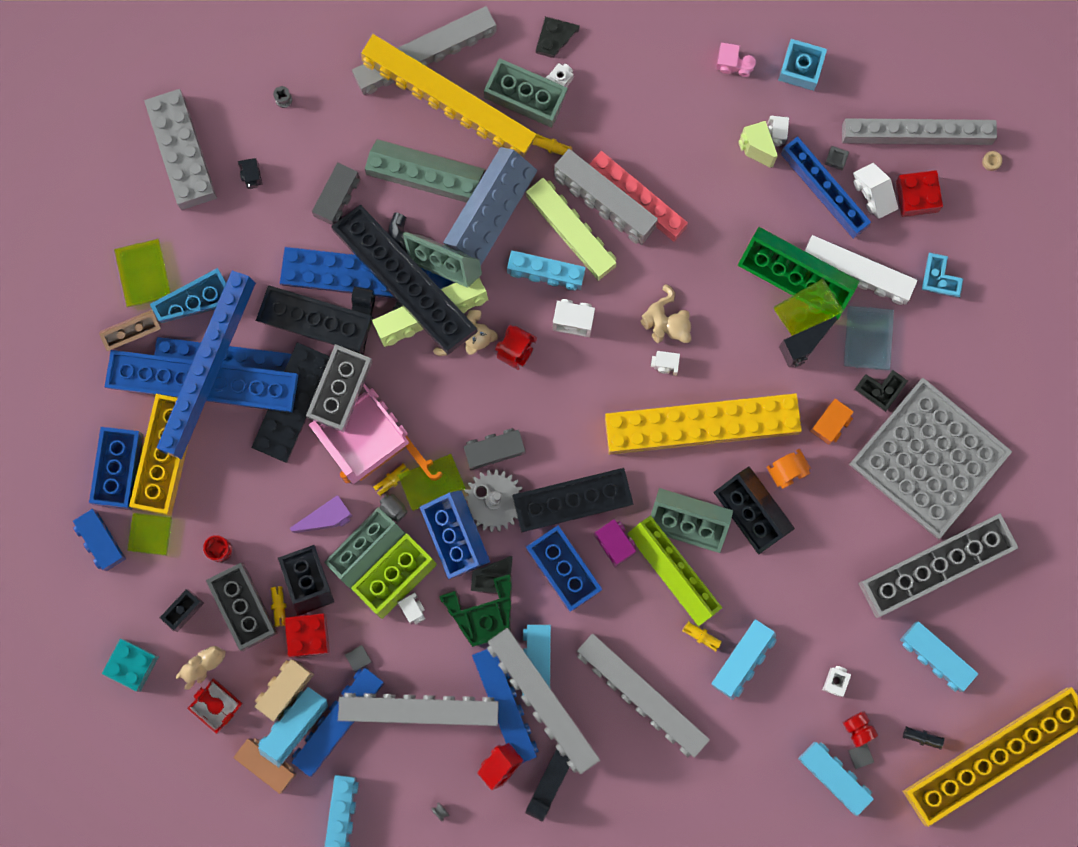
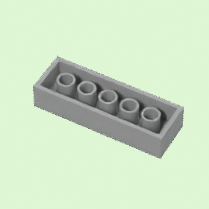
M177 89L144 100L177 205L183 210L217 199L182 91Z
M570 149L555 164V180L560 185L564 186L565 184L569 187V191L574 196L583 198L585 200L584 203L589 208L598 210L599 215L603 219L612 221L614 223L613 226L618 231L626 232L629 235L628 238L635 244L639 243L642 245L656 229L658 218Z

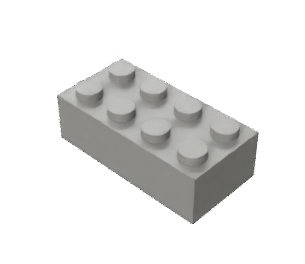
M335 344L306 417L344 432L373 362L372 359Z

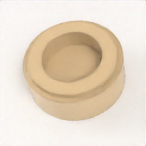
M990 151L983 157L982 164L985 169L995 171L1001 166L1002 157L998 152Z

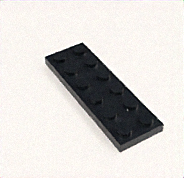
M268 285L255 321L361 353L374 317Z
M298 342L296 343L284 371L298 374L293 412L267 410L251 448L288 463L307 419V412L330 356Z
M624 468L512 495L521 533L634 505Z

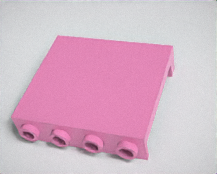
M363 384L366 392L358 397L344 432L323 424L319 426L316 421L309 424L352 484L359 481L409 444L405 437L408 435L402 425L399 427L396 425L398 422L392 412L390 414L386 412L388 407L382 400L378 402V394L373 388L368 389L365 384Z

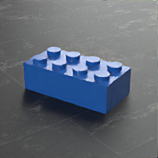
M100 428L89 498L90 504L132 510L129 505L139 467L144 434L134 430Z
M462 490L450 492L420 507L448 579L466 574L490 562Z
M559 525L526 546L527 551L569 612H572L602 591V588Z

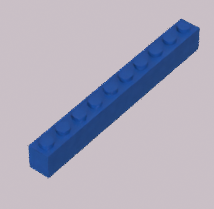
M231 271L157 445V449L165 454L182 459L255 287L256 283L247 275Z

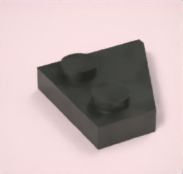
M545 16L535 53L554 58L559 50L569 42V39L579 31L580 25Z
M513 556L472 571L471 591L497 593L493 579L511 574Z

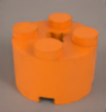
M800 448L796 450V455L794 452L789 453L773 462L774 467L771 465L766 467L777 487L786 488L794 483V478L802 479L811 474L809 470L812 468Z

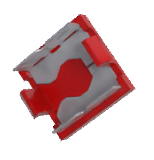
M213 678L205 689L201 687L193 696L195 701L187 709L218 734L234 717V714L243 703Z

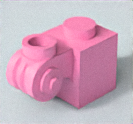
M721 43L716 70H720L724 74L739 72L740 76L749 77L750 73L754 70L756 60L750 55L745 56L743 60L740 59L738 56L740 45Z

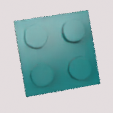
M120 638L102 674L136 692H141L159 656Z

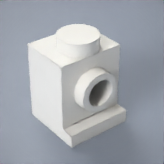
M558 63L546 79L567 87L573 80V70L567 64L562 66ZM560 73L563 77L559 78L557 75Z
M770 116L768 129L774 146L785 145L788 135L789 117Z
M657 351L656 356H652L651 367H654L659 373L669 374L671 371L673 376H676L680 354Z
M413 593L398 602L409 623L414 622L416 625L425 620L422 613L425 609L420 600L415 601L418 596L416 593Z
M840 666L830 668L822 690L843 697L851 674L846 673L847 669ZM834 677L839 678V684H834Z

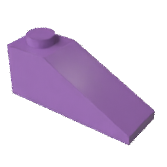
M337 495L290 527V530L293 533L333 528L339 525L343 527L351 521L349 518L352 515Z

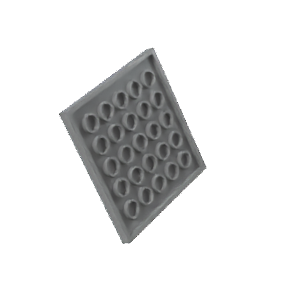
M922 378L849 465L939 540L1012 451L927 380Z

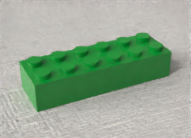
M758 227L737 265L831 317L836 316L837 320L840 318L860 282L761 227Z

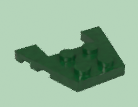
M511 574L493 579L499 599L462 610L457 591L439 596V599L444 603L449 614L457 622L458 627L472 647L488 643V641L507 628L511 632Z

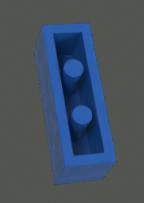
M92 508L73 520L75 524L73 527L74 531L79 537H83L85 541L83 545L88 553L92 552L95 559H93V562L98 569L108 571L126 560V557L97 510Z

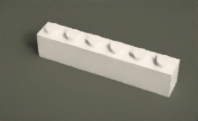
M813 235L805 249V252L859 280V288L873 290L876 295L880 297L887 296L899 305H906L910 300L918 281Z

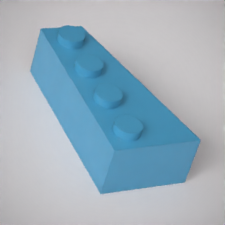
M217 268L151 303L150 306L161 323L215 310L225 288L226 281Z

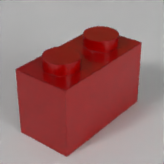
M510 743L502 746L497 745L491 751L492 755L481 763L482 767L477 772L491 791L503 786L524 761Z

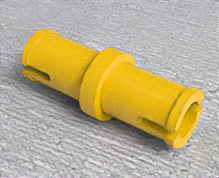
M536 134L533 141L534 146L544 148L551 154L554 152L563 156L568 149L572 150L571 146L559 143L557 139L553 138L551 140L539 134Z
M404 463L393 472L387 473L383 480L373 486L375 491L380 489L377 493L380 497L392 486L396 487L398 485L397 482L411 473L408 468L405 469L406 465Z
M278 586V595L276 587H272L270 590L273 604L271 605V610H273L275 622L274 627H280V619L282 627L285 626V608H287L286 603H284L283 586Z
M690 621L685 624L682 632L695 638L697 643H703L715 652L722 642L707 633L706 629L702 630Z

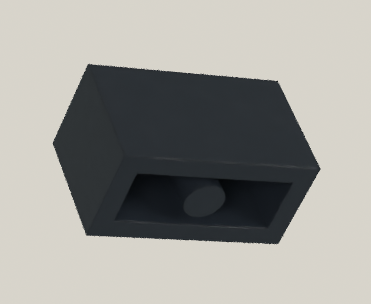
M185 589L159 618L173 631L178 632L200 609L204 602L191 590Z

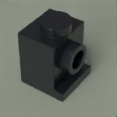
M252 158L238 161L241 169V181H245L247 189H254L258 185H262L257 159Z

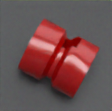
M213 535L205 540L203 551L209 559L216 562H224L231 557L232 545L224 537Z
M865 711L843 722L846 731L852 733L851 739L855 747L862 746L878 736L874 726L869 725L870 719Z

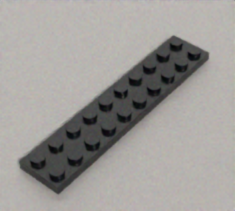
M361 204L331 226L332 231L447 355L478 332L477 327Z

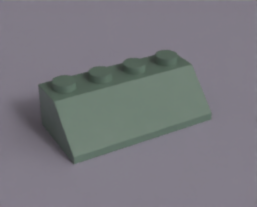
M499 58L484 89V99L552 128L568 88Z
M409 232L403 233L407 254L419 267L467 288L482 275L480 261L477 258L422 235Z
M661 488L658 490L651 512L652 518L667 537L718 553L722 549L733 514V510Z
M378 507L324 563L351 589L406 533Z

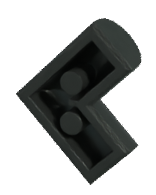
M892 370L881 385L865 374L854 390L886 412L908 380Z

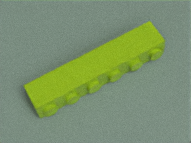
M651 515L627 533L698 626L722 609L719 602Z

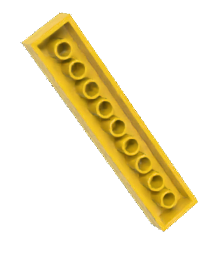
M372 34L361 52L365 67L370 70H378L380 72L379 75L387 80L391 78L396 81V85L403 90L407 88L412 91V95L417 99L421 100L423 98L428 101V105L436 110L440 108L445 111L444 115L452 120L454 118L461 121L460 124L466 129L472 128L476 130V134L483 139L489 138L497 148L513 149L524 157L533 143L536 133L378 36Z
M797 393L605 414L609 455L799 435L801 432Z
M1072 687L1061 690L903 790L904 795L923 825L929 827L1077 733L1078 695Z

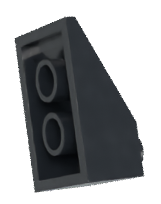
M836 316L782 341L779 348L788 367L794 365L796 368L805 364L808 356L837 321Z
M315 545L278 557L293 606L298 616L335 603Z

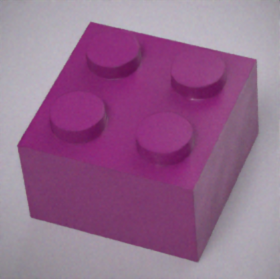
M613 519L595 531L594 536L613 565L617 567L635 555L637 546L631 537L627 538L624 534L626 529L623 524Z

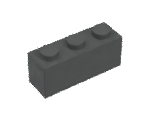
M337 162L312 210L313 216L331 225H334L336 221L338 222L343 216L342 210L344 206H347L352 198L350 194L353 188L356 189L360 183L358 172Z
M511 428L503 431L504 434L499 436L491 434L485 436V440L479 442L477 439L466 442L467 445L463 447L470 470L526 454L519 430Z

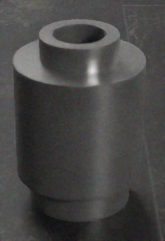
M388 494L385 495L379 502L381 504L379 508L397 523L408 513L405 509L406 506L393 494L390 496Z

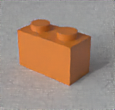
M835 398L810 432L828 445L832 441L836 443L842 435L839 431L843 426L847 428L853 420L851 415L854 411Z

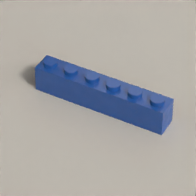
M798 136L783 147L782 157L853 239L868 228L871 223L868 217Z
M488 649L473 654L472 657L487 696L494 697V701L499 702L498 724L506 744L510 743L524 760L522 763L536 758V753L539 750L535 741L531 742L529 734H532L528 722L524 724L521 716L525 714L521 704L516 705L514 699L517 697L516 691L513 686L509 687L507 679H510L509 673L504 674L498 665L500 663L497 656L493 658Z
M367 668L359 669L353 677L355 679L351 686L347 685L341 694L343 695L342 697H344V693H356V697H364V694H376L385 682ZM337 700L330 706L329 710L331 712L328 716H323L317 723L318 729L315 733L311 731L305 738L306 744L302 749L299 747L292 755L294 760L291 763L309 777L314 775L355 722L338 721L339 702Z

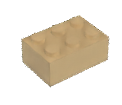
M286 660L280 668L282 672L279 676H274L268 683L269 689L265 693L262 692L255 700L257 702L255 708L272 721H279L282 718L285 710L291 706L298 694L314 676V673L297 660Z

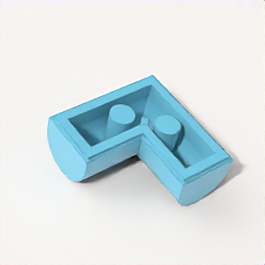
M929 253L922 290L959 298L963 278L945 275L948 256Z

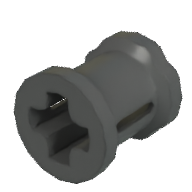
M280 86L274 90L273 95L277 105L281 108L289 107L292 103V96L288 88Z

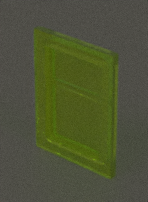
M159 239L114 249L127 308L157 301L171 293Z

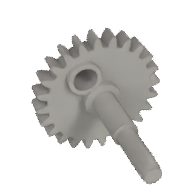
M487 470V476H484L481 472L480 479L474 476L473 480L475 483H468L471 489L464 490L468 494L464 498L468 501L467 505L473 520L477 521L476 527L482 524L483 531L488 526L490 527V532H493L494 527L500 532L501 526L507 530V523L515 524L513 518H518L512 495L519 493L522 487L515 486L518 480L512 482V475L506 478L505 471L498 475V470H495L494 475H491L490 470ZM483 487L486 490V496H477L476 489Z

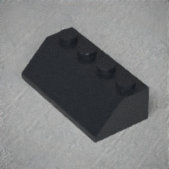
M750 466L736 474L713 492L724 508L733 510L732 519L758 555L795 529Z

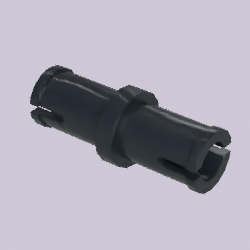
M907 726L904 729L903 739L918 742L921 746L925 744L940 750L943 747L944 737L929 734L926 730L922 732Z

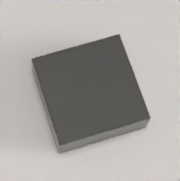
M831 146L825 165L843 170L849 151Z
M362 645L345 655L354 672L372 662Z
M867 744L848 750L855 769L874 763Z

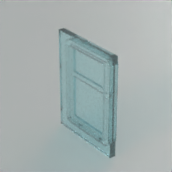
M848 306L844 366L890 370L894 310Z

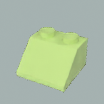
M766 121L744 127L739 140L741 151L744 150L746 156L768 167H773L778 155Z

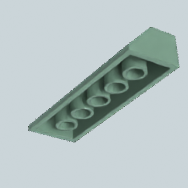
M378 139L370 150L365 166V172L368 176L466 203L482 179L485 169Z

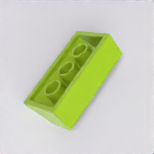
M406 533L351 589L376 615L383 619L437 564Z

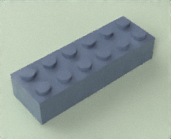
M500 147L443 243L452 249L477 258L481 266L538 170L515 150Z

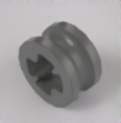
M439 802L437 807L431 808L441 822L444 821V817L450 816Z

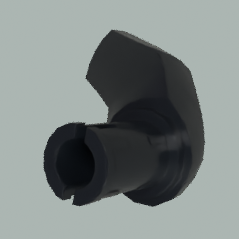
M394 213L388 227V234L407 253L403 237L407 217L400 213Z

